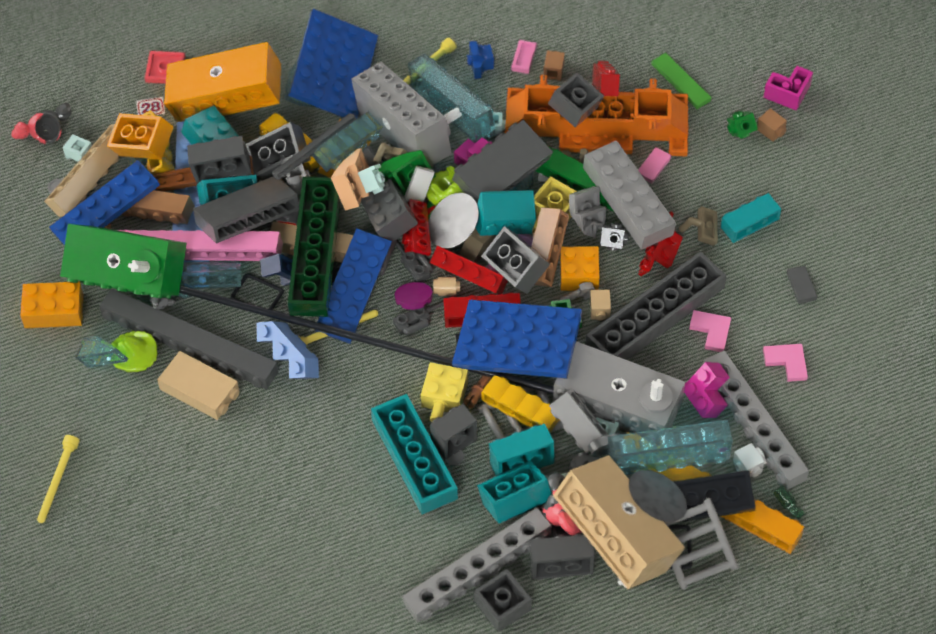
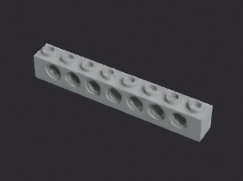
M723 350L705 359L704 363H720L730 378L718 389V392L728 404L726 408H730L735 421L744 428L746 437L753 441L755 448L758 447L763 452L767 462L766 465L776 474L778 483L788 490L806 481L809 473L808 468L727 353Z
M535 508L403 595L404 606L417 623L421 620L429 619L433 612L439 608L447 607L450 601L456 597H462L468 589L480 585L486 577L495 575L500 571L501 567L513 563L522 553L530 552V540L537 537L549 538L552 534L551 524L539 509ZM527 531L533 532L532 535H526L524 533ZM510 542L517 543L515 546L508 545ZM494 553L500 554L498 557H492L491 555ZM477 564L483 565L482 568H475L474 566ZM461 575L467 576L463 580L458 579ZM444 586L450 587L447 591L440 590ZM425 598H432V599H433V600L430 601V602H424V601H423Z

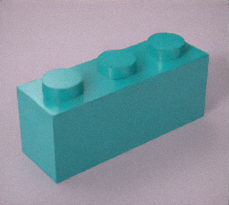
M769 193L758 196L754 201L743 204L738 209L724 214L721 221V229L735 243L779 220L781 208Z

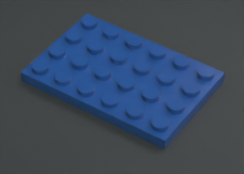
M313 9L310 13L288 96L343 118L351 113L357 119L359 111L352 78L370 68L378 35Z
M469 300L452 366L469 370L567 379L583 314L582 309Z

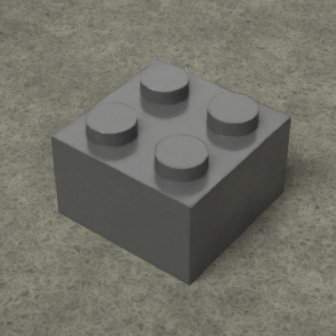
M575 73L554 91L548 104L576 128L598 108L604 95L581 75Z
M463 404L453 407L446 415L436 418L430 424L431 440L444 460L477 440V420Z
M508 569L474 590L475 604L498 632L532 610V599Z

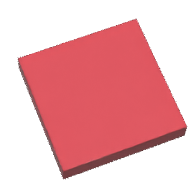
M150 51L145 83L166 84L167 64L185 60V53Z

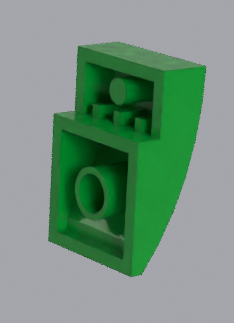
M421 150L391 158L381 163V168L378 169L384 175L385 182L391 179L404 196L416 166L432 170Z

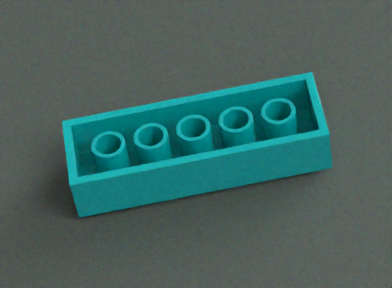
M404 394L371 408L372 422L421 515L457 500L458 488L408 395Z

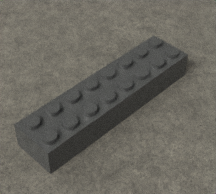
M700 251L587 333L585 345L628 360L692 313L693 310H696L723 290L727 275Z

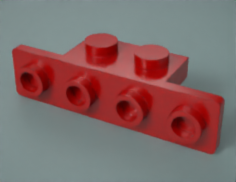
M409 199L408 204L418 224L403 234L402 244H404V252H415L430 256L431 243L427 203Z
M670 211L669 214L673 218L674 213ZM674 231L673 236L647 247L645 258L639 264L640 270L638 275L643 276L648 273L654 261H657L667 269L671 267L683 237Z

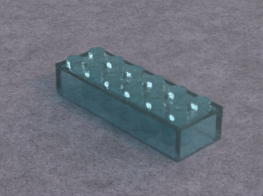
M425 53L408 63L412 89L442 115L458 107L462 116L451 123L476 143L481 137L487 140L495 135L493 109L488 103L483 102L477 94L472 93L466 85L461 84L455 76L450 75L444 67L439 66L433 58L428 57Z
M727 419L610 436L607 441L606 456L609 455L626 476L641 470L662 472L670 468L682 469L691 465L702 466L711 462H725L730 459L733 440Z

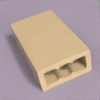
M181 351L177 353L157 379L160 390L216 420L227 412L229 404L232 400H236L240 393L238 381Z

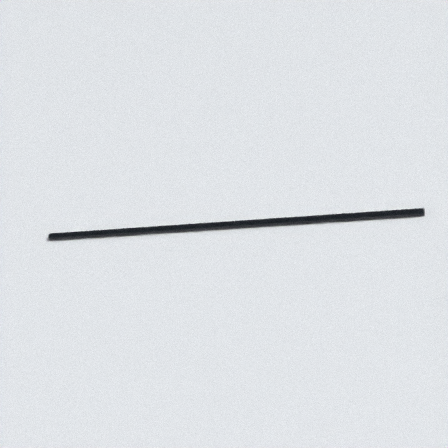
M180 285L179 293L453 367V359ZM467 369L469 372L491 378L494 375L504 377L510 383L554 394V386L501 372Z

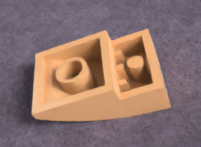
M361 148L350 154L337 167L331 177L345 211L359 207L362 198L370 195V193H366L358 175V172L369 168Z

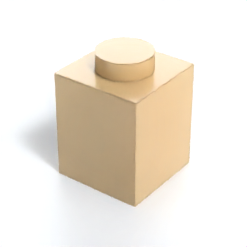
M610 290L590 291L591 320L602 321L610 317Z

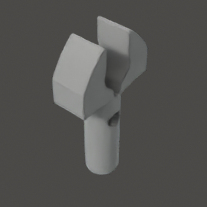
M592 282L579 284L580 288L560 297V300L570 299L572 301L579 297L588 299L590 298V291L595 290Z

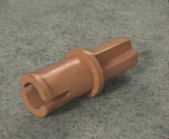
M483 375L478 383L471 387V392L463 400L466 406L469 402L471 403L468 408H474L481 398V392L492 379L491 377Z

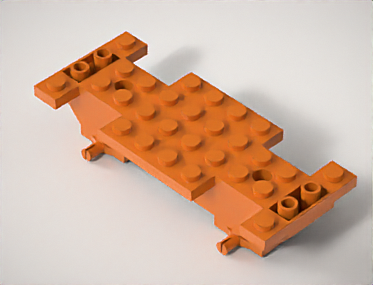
M543 75L540 76V84L525 85V88H508L505 133L509 131L508 129L515 122L518 124L524 120L539 137H560V151L569 150V152L580 153V150L584 148L589 153L617 140L625 153L632 155L633 140L669 141V154L671 156L687 157L688 94H672L671 90L657 88L656 79H654V84L653 78L649 80V88L635 89V93L619 92V96H604L598 108L576 128L548 104L554 91L560 86L547 84V75H544V80Z

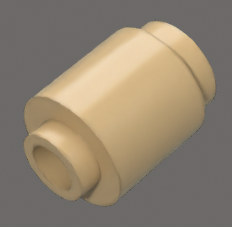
M438 277V279H433V294H438V296H456V292H460V281H456V277Z

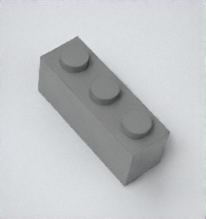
M572 388L549 405L552 415L556 419L561 420L564 424V430L568 434H572L576 439V445L586 453L590 451L588 445L592 441L608 436V433Z

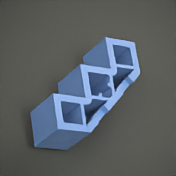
M257 322V342L273 343V360L289 361V378H319L318 358L306 348L307 345L298 335H295L290 330L291 327L286 322Z

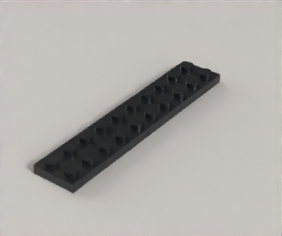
M749 470L673 481L686 499L687 510L703 504L707 498H710L718 516L756 511ZM705 511L680 522L710 517L708 512ZM551 525L553 538L558 535L572 536L561 526Z

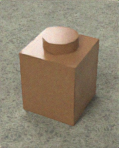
M547 51L544 75H547L548 79L561 81L565 53Z
M770 108L758 118V131L771 141H775L778 137L781 138L785 134L787 120Z

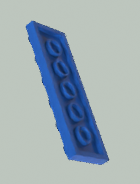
M137 160L49 228L65 246L68 224L104 228L160 186V184Z
M356 228L331 288L328 317H319L318 323L356 332L392 241ZM322 332L327 336L341 340L343 342L351 344L352 342L351 339Z

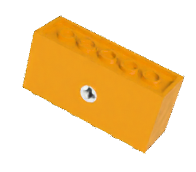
M265 42L167 64L164 105L177 122H182L186 118L212 106H215L224 116L280 104L281 62L269 43Z

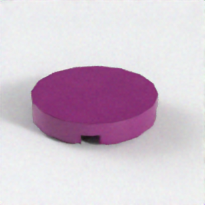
M421 282L401 285L394 293L396 304L408 310L421 309L427 302L429 304L433 298L431 287Z

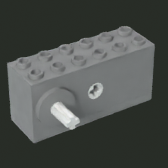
M382 62L375 64L352 78L359 116L395 148H403L407 152L421 150L430 166L452 154L449 141L451 132L448 124L462 116L458 107L442 115Z
M576 341L567 379L557 378L554 383L553 402L572 388L595 418L598 417L612 423L618 422V430L629 432L633 435L636 434L652 444L663 446L682 405L685 382Z

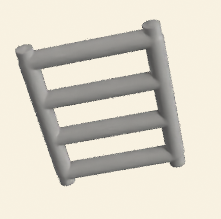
M522 387L527 394L536 391L544 403L552 404L545 392ZM486 403L478 406L477 410L479 413H483L496 438H506L490 411L494 407ZM506 415L515 432L524 431L518 420ZM561 420L557 423V425L551 432H554L563 427L564 424L561 422Z
M707 498L703 504L688 509L682 519L675 522L664 521L669 526L707 511L711 523L676 537L682 543L715 530L719 542L678 557L672 564L673 571L682 590L686 589L691 583L730 568L731 570L738 569L736 559L710 498ZM723 549L727 561L689 576H684L680 565Z

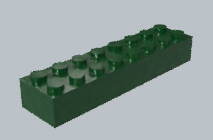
M303 177L288 295L289 315L328 317L341 201L331 178Z

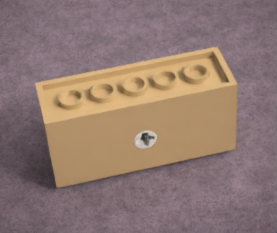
M609 455L570 470L553 495L619 577L618 584H623L627 589H631L666 573L685 549L664 521L648 515L636 504L629 490V479Z

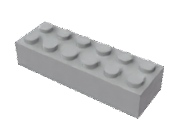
M617 140L585 154L583 169L596 187H600L601 194L641 250L673 236L676 225L675 220Z

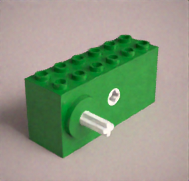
M68 224L60 276L66 277L68 282L78 283L80 281L84 285H97L106 289L113 288L122 292L129 291L138 295L171 299V295L179 296L187 243L89 225Z

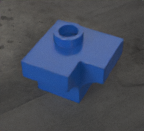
M476 41L469 42L470 55H467L468 66L471 65L474 79H480L483 72L494 69L491 45H479Z

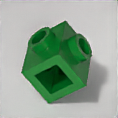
M738 111L732 114L733 117L727 119L729 133L732 136L739 137V139L750 136L749 133L758 130L753 112Z

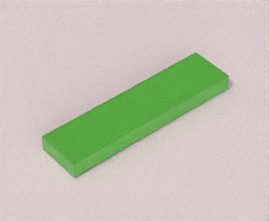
M667 53L652 61V66L681 94H688V101L697 110L711 102V96Z

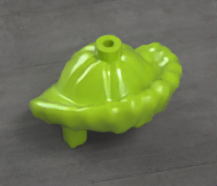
M453 166L447 167L445 171L434 173L436 177L432 179L426 196L436 206L441 200L451 194L464 193L452 180L455 173Z
M131 331L130 333L121 334L111 343L108 352L111 363L117 369L128 373L145 371L153 365L158 354L155 339L150 333L145 331Z

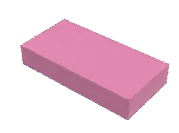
M519 40L511 71L529 74L537 43Z
M655 147L638 171L647 182L652 184L671 160V155Z

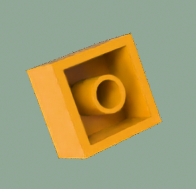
M598 246L561 248V291H576L580 288L579 284L584 282H592L594 289L599 290Z

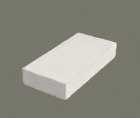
M420 166L415 167L404 196L407 202L409 199L424 202L435 173L434 170Z

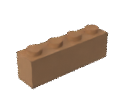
M153 190L122 215L126 217L135 216L141 219H155L159 222L169 221L174 224H187L195 205L189 195Z
M541 207L540 214L538 215L531 247L546 259L550 265L534 285L552 287L570 216L561 209Z

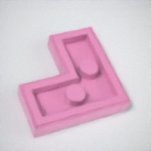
M693 310L689 329L708 333L705 349L721 352L725 349L731 317Z
M802 344L763 346L765 366L785 365L788 382L807 380L808 376Z

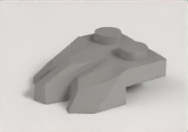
M596 186L569 194L570 215L583 234L596 238L597 228L602 229L606 220V207L600 205V187Z

